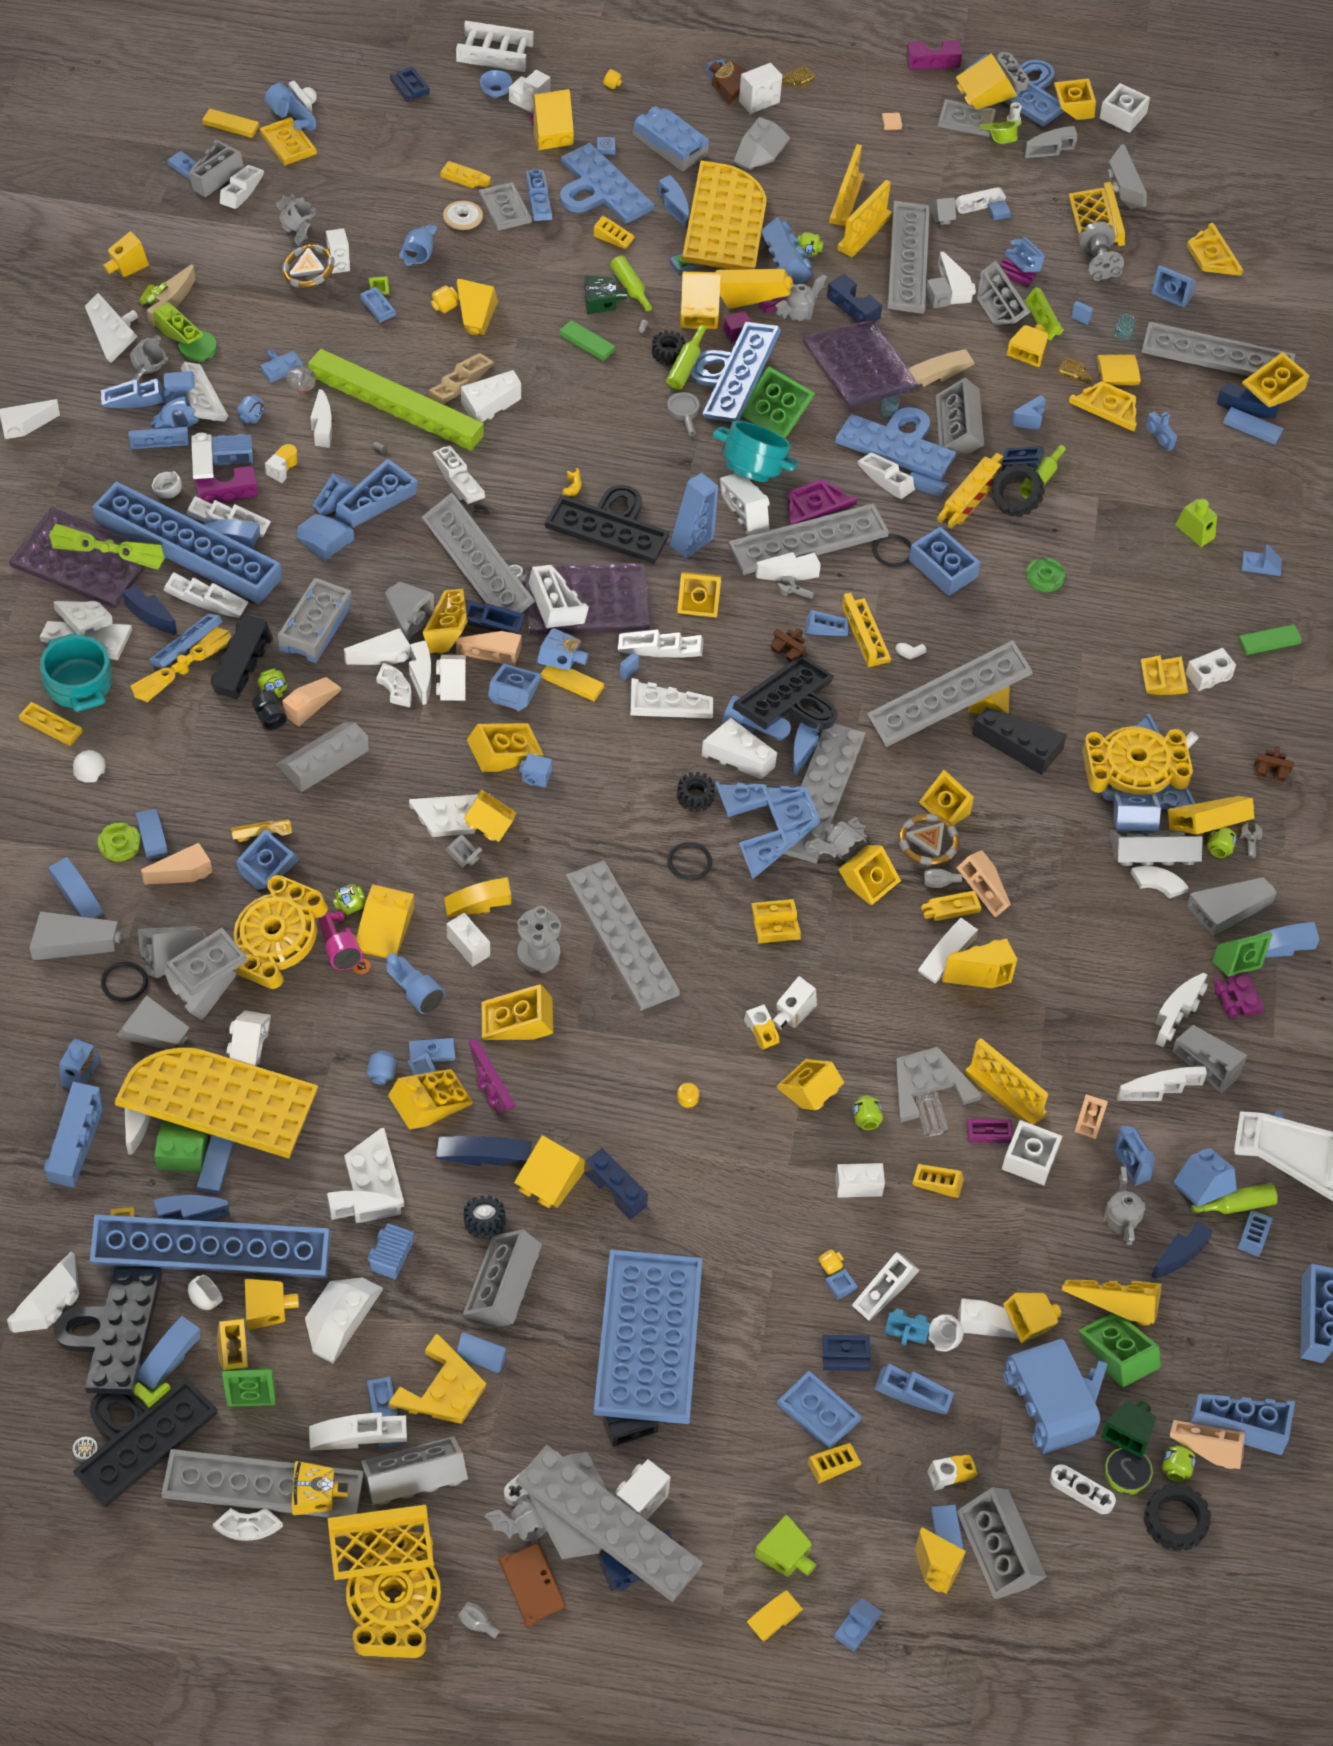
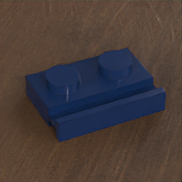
M413 67L399 71L397 75H390V81L406 101H409V98L413 97L415 99L430 93L429 86Z
M1043 446L1006 448L1002 463H1000L1001 471L1005 470L1006 466H1013L1015 463L1022 465V463L1027 464L1028 467L1031 466L1034 469H1038V464H1040L1044 455Z
M823 1335V1370L870 1371L869 1335Z

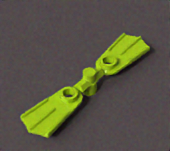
M55 524L49 534L52 548L89 552L95 548L103 553H119L120 557L125 560L156 570L160 568L165 559L162 545L123 542L119 546L113 540L98 541L89 533L60 524ZM84 539L88 540L89 546L83 544ZM124 548L129 549V555L124 553Z

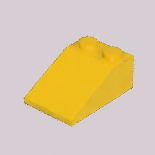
M569 89L534 94L533 136L538 150L573 145L574 130Z
M1282 352L1245 379L1242 384L1270 408L1293 399L1305 390L1310 375Z
M528 723L477 724L467 738V742L482 772H500L519 766L522 760H526L528 753L541 757L544 756Z
M372 884L356 937L362 953L387 958L391 953L398 955L415 909L414 894Z
M541 984L482 1002L483 1040H534L553 1034V1001L551 995Z

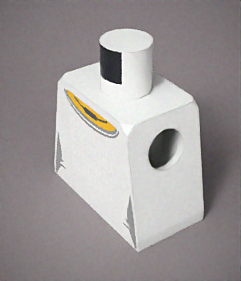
M799 976L777 1002V1016L772 1020L774 1025L782 1030L787 1023L794 1028L817 1007L816 988Z

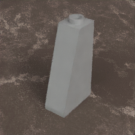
M1262 877L1190 894L1187 907L1212 936H1215L1272 905L1277 892L1274 886Z
M40 912L30 944L32 960L115 952L117 943H121L122 931L119 930L118 921Z

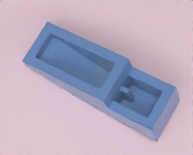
M669 175L659 180L658 195L664 199L663 208L684 228H687L689 208L686 197L678 183Z
M158 378L141 384L135 379L101 390L102 406L108 408H140L164 403V388Z
M220 519L204 523L205 526L252 549L260 536V526L253 522Z
M803 723L799 725L794 742L792 769L795 776L799 774L815 752L819 737L817 734L820 732V730L808 727Z
M157 809L135 813L147 861L168 857Z
M68 857L48 867L50 877L62 891L64 899L79 917L98 919L104 915L93 893Z
M1315 922L1289 925L1263 932H1271L1273 934L1265 958L1292 956L1298 950L1316 949L1319 942Z
M179 1195L154 1200L157 1218L212 1221L230 1216L227 1200L215 1197Z
M181 1316L147 1357L140 1368L137 1381L154 1392L185 1360V1354L200 1339V1328Z
M887 1364L881 1369L874 1388L901 1402L941 1414L948 1413L954 1392L914 1371L908 1374L891 1364Z

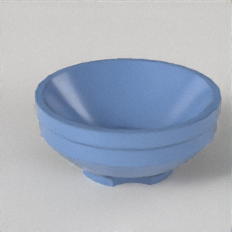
M500 70L488 71L480 78L482 91L493 98L507 94L509 87L512 85L510 75ZM498 88L501 91H492V89Z

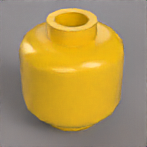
M444 285L432 293L433 300L430 303L435 311L439 310L445 314L457 307L459 297L452 286L449 288L447 285Z

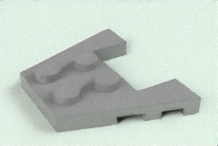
M938 1047L896 1058L900 1123L919 1118L920 1112L913 1097L953 1086L962 1105L981 1100V1093Z

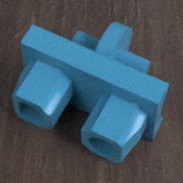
M897 1308L893 1313H889L885 1334L902 1338L901 1345L906 1346L907 1340L926 1344L931 1324L928 1322L927 1316L917 1315L915 1319L906 1317L907 1313Z

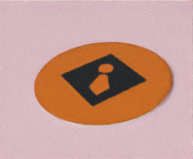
M362 958L360 963L352 969L358 974H364L370 970L371 964L367 959Z

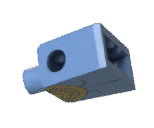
M552 628L540 647L537 663L570 670L574 662L585 665L589 653L579 650L580 639Z
M73 1039L59 1064L60 1085L62 1087L71 1089L73 1082L88 1083L101 1060L95 1046L78 1039Z

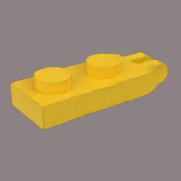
M970 891L930 899L928 903L921 906V909L924 912L925 919L934 918L935 921L980 913L981 906L976 892Z

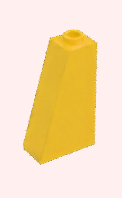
M785 269L716 271L720 273V296L728 310L789 296L791 287H793V280L791 276H788Z
M1243 796L1167 809L1169 830L1196 835L1254 819L1253 798Z

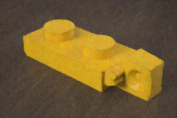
M448 161L440 172L441 178L470 188H474V186L489 188L491 185L490 176Z
M289 819L231 828L232 837L237 839L238 842L250 840L251 836H259L265 829L270 833H278L281 836L290 834L292 831Z

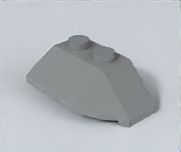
M759 117L742 138L733 165L750 171L754 167L773 162L790 141L789 135L782 126Z
M1122 144L1109 161L1108 179L1112 180L1114 192L1118 193L1119 198L1130 209L1147 206V192L1125 144Z
M997 261L981 271L977 300L994 325L1013 324L1030 313L1029 307Z

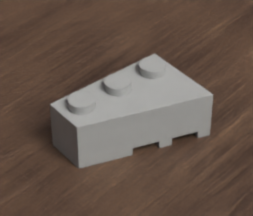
M216 139L213 142L214 146L205 152L206 156L202 160L199 159L189 172L193 191L204 197L230 180L231 176L244 168L241 152Z
M1192 1025L1176 1039L1172 1050L1190 1067L1206 1066L1207 1075L1205 1080L1221 1093L1239 1078L1248 1056L1195 1025Z

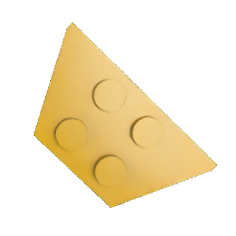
M1210 223L1205 231L1201 230L1196 237H1192L1187 242L1186 247L1201 271L1242 275L1243 269L1214 223Z
M1101 381L1093 387L1084 389L1082 394L1077 396L1073 394L1069 398V403L1133 432L1136 429V396Z

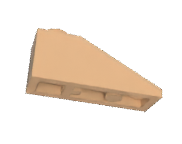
M499 631L460 637L456 640V654L511 666L516 665L521 650V635L512 632Z
M325 677L297 688L282 701L287 719L299 727L341 691V687Z
M199 843L141 869L144 885L194 882L204 879L212 873L211 861Z
M983 850L968 856L956 867L995 918L1011 905L995 866Z
M1086 1094L1075 1132L1096 1139L1108 1101Z
M1177 1420L1173 1421L1170 1431L1171 1438L1215 1465L1228 1469L1241 1468L1245 1432Z

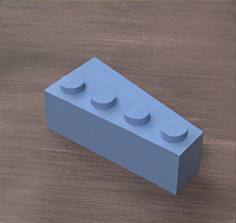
M777 217L764 227L761 232L766 244L770 247V253L774 256V263L778 265L777 269H785L788 276H791L793 284H803L814 275L811 270L812 264L804 257L806 253L797 244L799 240L794 233H791L792 227L786 220L783 222Z
M78 1082L72 1083L56 1138L52 1144L50 1157L44 1164V1172H46L48 1182L75 1188L104 1112L99 1087Z
M1198 1394L1192 1409L1190 1423L1245 1432L1244 1445L1282 1455L1289 1441L1295 1401L1276 1403L1272 1399H1265L1263 1402L1251 1401V1398L1246 1397L1238 1400L1230 1399L1229 1396Z

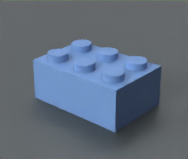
M938 527L913 543L909 555V561L948 596L978 578L981 562L942 527Z

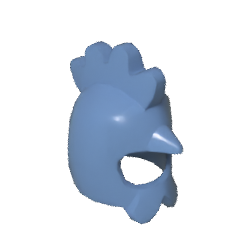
M428 224L425 227L421 226L408 232L402 250L399 253V258L404 259L406 266L422 264L431 256L434 245L433 234L438 228L436 225ZM405 251H413L417 255L416 257H410Z
M182 396L164 405L159 414L153 418V422L150 425L155 429L188 428L198 423L199 418L192 416L194 408L190 406L188 398Z

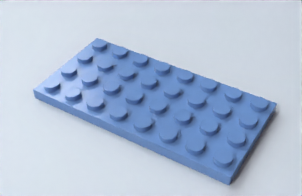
M610 1250L593 1415L689 1424L702 1258Z

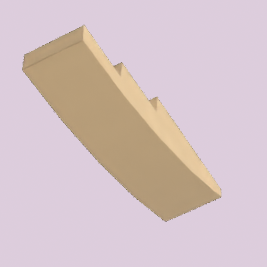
M192 264L165 282L167 285L165 290L155 297L156 304L146 310L150 326L155 327L154 309L166 302H170L176 308L188 294L196 280Z
M964 349L931 358L895 376L904 392L919 384L925 387L937 379L943 382L975 363L968 351Z
M479 353L457 364L454 372L442 377L441 384L429 389L428 397L441 404L449 402L461 394L462 386L474 383L493 366L494 362Z

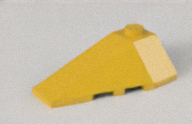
M463 589L444 590L423 631L429 653L442 654L448 652L463 632L467 623Z
M1066 1280L1062 1286V1291L1125 1319L1136 1321L1139 1325H1150L1157 1318L1162 1284L1131 1281L1130 1285L1124 1286L1117 1281H1109L1103 1283V1285H1098V1282L1094 1280Z

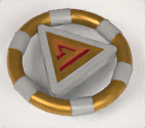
M318 244L305 245L295 249L287 256L283 263L282 274L291 286L297 288L314 287L324 282L331 275L335 259L330 256V250L325 246ZM312 251L322 253L327 257L326 270ZM302 255L290 272V264L292 263V261L295 258ZM305 276L309 281H300L292 277Z
M921 814L908 819L901 826L898 834L899 846L902 852L912 861L928 866L940 865L951 860L957 853L960 844L956 828L948 820L932 814ZM920 822L936 823L935 825L908 832L915 824ZM945 828L952 839V845L944 855L940 856L943 829ZM906 838L919 846L921 853L932 855L935 858L919 856L910 849Z

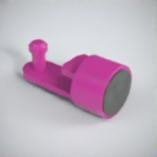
M327 910L324 916L318 918V922L326 941L325 949L331 965L337 970L351 969L358 965L363 957L357 938L351 933L350 928H345L344 932L337 934L332 921L342 923L345 915L342 911L329 913Z

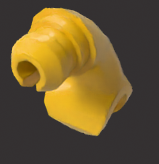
M578 468L574 469V473L567 471V480L572 484L568 488L563 489L562 494L565 497H576L579 493L582 482Z

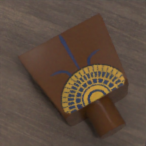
M715 61L709 68L714 73L711 84L722 98L730 104L740 94L741 74L748 71L733 61H728L723 66Z

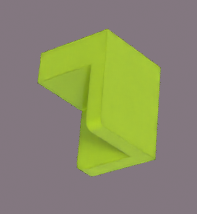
M138 1382L135 1385L134 1394L150 1408L171 1389L168 1383H161L153 1392Z

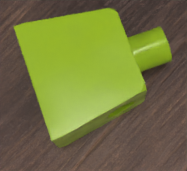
M1196 499L1187 505L1175 524L1200 547L1215 539L1217 515L1208 507L1209 502L1205 499Z
M787 1515L758 1544L755 1550V1558L785 1576H790L796 1568L808 1576L816 1567V1564L807 1557L811 1552V1542Z

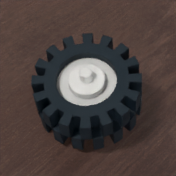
M481 1195L479 1200L477 1197H474L473 1202L469 1200L467 1206H464L465 1229H468L470 1235L472 1233L474 1237L481 1235V1238L485 1239V1235H489V1238H491L493 1233L498 1235L500 1230L503 1231L504 1225H506L505 1207H503L502 1201L499 1202L498 1198L495 1197L492 1200V1196L488 1195L487 1199H484V1195Z

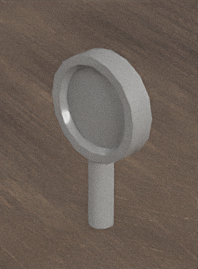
M687 392L673 394L667 401V412L672 418L684 421L688 435L690 437L695 436L696 431L692 419L699 413V400L693 394Z

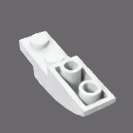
M451 446L443 447L433 452V456L443 476L459 500L464 499L467 504L485 498L484 490L468 473L467 465Z
M1202 973L1185 982L1164 1003L1155 1023L1162 1027L1155 1044L1164 1047L1166 1041H1171L1176 1029L1173 1028L1174 1025H1179L1183 1017L1188 1018L1191 1011L1196 1012L1200 1000L1197 998L1199 995H1204L1208 986L1205 983L1207 974Z
M382 1412L335 1418L309 1426L310 1451L358 1448V1444L407 1442L406 1415L382 1417Z

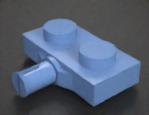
M274 349L267 351L271 361L260 365V370L270 383L303 369V363L294 351L278 356Z
M1154 411L1149 413L1145 427L1167 451L1173 450L1177 435L1169 426L1170 414L1164 412L1161 418Z

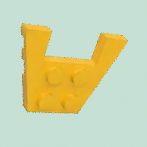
M436 1334L425 1349V1355L444 1364V1366L422 1398L399 1387L390 1400L388 1408L397 1410V1408L409 1410V1413L429 1414L432 1415V1418L462 1424L485 1390L486 1382L440 1335Z

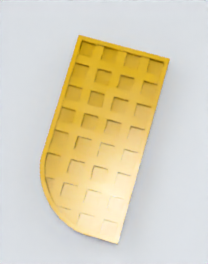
M700 161L682 262L731 270L755 269L767 201L762 186L755 178L731 165Z
M173 1048L154 1053L138 1062L127 1074L116 1097L115 1105L290 1159L318 1091V1085L201 1049Z

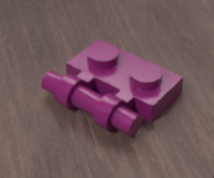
M1248 973L1228 977L1226 980L1227 985L1223 984L1221 979H1216L1213 982L1215 993L1221 998L1223 1002L1222 1007L1231 1019L1238 1017L1237 1011L1239 1010L1243 1017L1264 1011L1265 1007Z

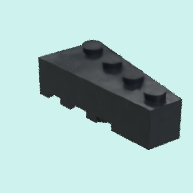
M244 614L242 619L238 620L235 628L236 632L228 641V649L225 655H222L220 658L217 672H214L211 677V684L215 693L238 700L249 681L248 673L255 671L257 658L264 656L266 643L271 644L273 640L267 621Z
M988 707L975 720L972 734L1040 775L1046 771L1061 753L1067 734Z

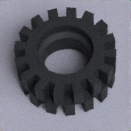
M668 330L664 331V334L659 332V335L656 334L652 340L653 358L657 362L661 360L660 364L664 365V362H666L667 365H670V363L674 365L686 340H684L683 335L680 336L678 332L674 334L672 330L671 333H668ZM670 346L674 349H665L663 347Z
M690 772L689 777L685 774L683 779L679 780L677 800L679 799L680 805L683 804L684 809L689 807V811L693 812V808H695L696 812H700V808L704 811L707 810V806L709 808L712 806L715 798L714 781L712 782L710 776L706 779L707 774L705 773L700 776V772H696V775ZM697 788L704 791V794L692 795L688 791Z

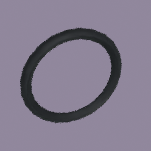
M888 534V537L879 538L875 541L873 553L882 564L899 567L910 562L909 557L899 563L887 562L877 553L878 544L887 538L901 539L911 549L912 543L907 538L898 534Z
M685 842L671 849L667 862L669 869L677 877L695 880L709 872L712 866V857L709 851L702 845ZM682 847H696L705 853L708 864L705 870L697 875H683L673 867V854Z
M133 962L115 963L106 969L101 978L103 992L109 998L116 1001H130L139 997L145 991L148 984L145 970ZM131 966L140 971L143 976V984L138 992L128 997H118L108 991L105 984L107 975L117 967Z

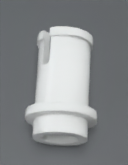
M1014 102L1010 105L1007 121H1021L1020 112L1022 106L1020 103Z

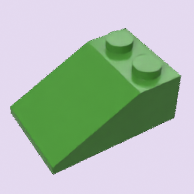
M163 1120L158 1133L154 1155L157 1170L201 1173L209 1134Z
M1111 1313L1078 1330L1080 1337L1096 1359L1108 1363L1106 1373L1122 1387L1161 1368L1159 1346L1128 1320L1119 1315Z
M259 1367L257 1369L246 1370L245 1368L222 1371L228 1407L276 1405L275 1369Z

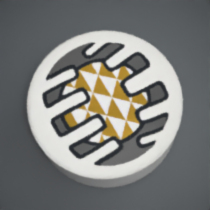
M81 1437L73 1445L74 1456L80 1462H85L98 1451L97 1443L91 1437Z

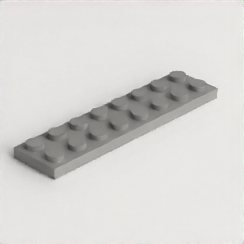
M894 201L887 309L924 314L929 205Z
M1153 322L1148 323L1141 352L1245 376H1251L1282 352L1293 361L1295 358L1293 353Z
M450 493L422 516V519L486 603L522 613L535 602L528 590L453 493Z
M873 503L729 541L728 547L742 575L756 572V563L791 552L794 553L796 558L815 553L817 556L888 537L889 531Z
M1012 640L867 713L883 744L885 747H888L1033 674L1032 669Z
M838 724L823 730L801 787H807L819 815L820 824L784 853L785 855L817 864L820 854L814 848H809L808 845L817 838L824 842L826 841L827 835L825 830L834 820L864 742L865 732Z
M603 860L566 874L568 885L639 1010L642 1011L680 996L679 988L606 862Z
M548 1445L541 1450L516 1480V1484L671 1602H674L703 1565L702 1561Z
M171 1449L161 1495L165 1499L260 1510L266 1508L269 1511L292 1513L291 1503L295 1463ZM333 1468L335 1482L349 1483L348 1497H334L333 1509L331 1511L304 1515L332 1518L357 1514L364 1471Z

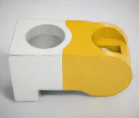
M291 444L283 445L265 463L266 475L283 483L287 478L286 472L290 467H294L298 463L296 447Z
M765 1005L746 1011L744 1022L753 1032L758 1046L763 1050L779 1044L780 1040L777 1030Z
M958 1455L932 1461L927 1471L934 1491L943 1489L946 1485L970 1481L978 1475L971 1455Z

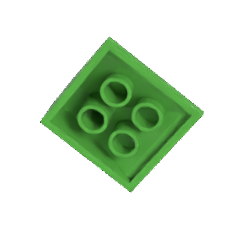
M768 366L755 385L741 417L753 424L769 429L786 439L815 396V393Z

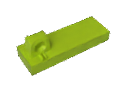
M1035 287L1025 299V302L1036 323L1045 328L1044 332L1048 333V340H1052L1055 335H1061L1064 329L1061 323L1058 322L1041 288Z

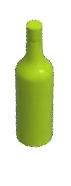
M624 256L614 258L610 263V268L623 288H627V294L631 298L638 299L644 309L650 311L652 306L644 294L645 286Z
M703 325L699 326L693 339L683 345L666 379V383L674 389H683L700 355L699 343L706 330V327Z
M1060 445L1051 456L1043 457L1040 464H1038L1039 468L1035 469L1043 480L1044 485L1057 470V461L1066 450L1063 445ZM1025 478L1019 486L1020 494L1027 499L1033 490V483L1029 478Z
M1266 1183L1237 1189L1233 1193L1201 1206L1194 1204L1191 1206L1193 1214L1207 1211L1232 1214L1276 1205L1278 1198L1273 1183Z

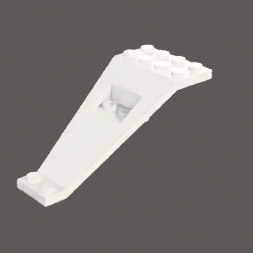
M1240 1111L1234 1149L1235 1155L1259 1156L1333 1201V1132L1265 1113Z

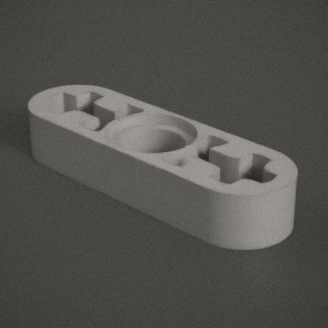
M1008 52L999 53L997 62L1012 87L1017 91H1025L1028 88V76L1012 54ZM1009 70H1014L1016 73H1011Z

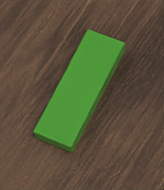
M572 320L559 331L560 336L602 361L606 360L615 351V345Z
M1289 625L1241 635L1238 641L1245 655L1298 645L1301 644L1302 638L1295 625Z

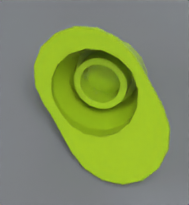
M1019 120L979 125V128L989 130L993 140L997 143L1006 144L1017 140V126L1022 123Z

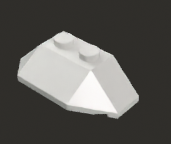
M70 1252L26 1297L16 1311L11 1314L7 1319L10 1331L16 1333L47 1329L52 1323L56 1322L68 1306L76 1302L79 1295L77 1262L74 1253Z
M363 1277L330 1281L305 1317L313 1354L334 1364L383 1291V1288Z

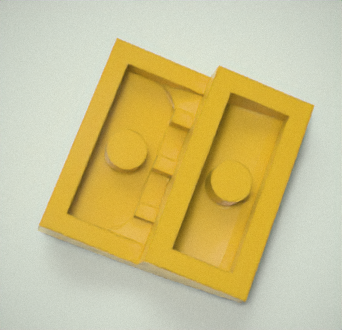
M1134 354L1097 355L1098 371L1101 373V380L1112 386L1140 384V373Z
M1161 655L1141 659L1146 693L1154 695L1188 693L1182 656L1161 660Z
M794 899L751 903L758 943L801 939Z

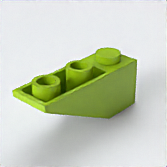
M166 302L153 310L155 327L166 337L189 344L203 336V333L170 302Z

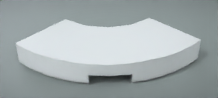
M382 663L376 678L377 683L384 685L389 690L390 703L410 707L412 700L410 684L401 671L391 665Z
M1140 866L1132 868L1130 872L1140 889L1154 888L1163 892L1168 898L1187 893L1189 889L1181 878L1163 868Z
M230 1508L213 1524V1528L222 1535L245 1541L267 1537L283 1527V1523L266 1508L251 1514L239 1513Z

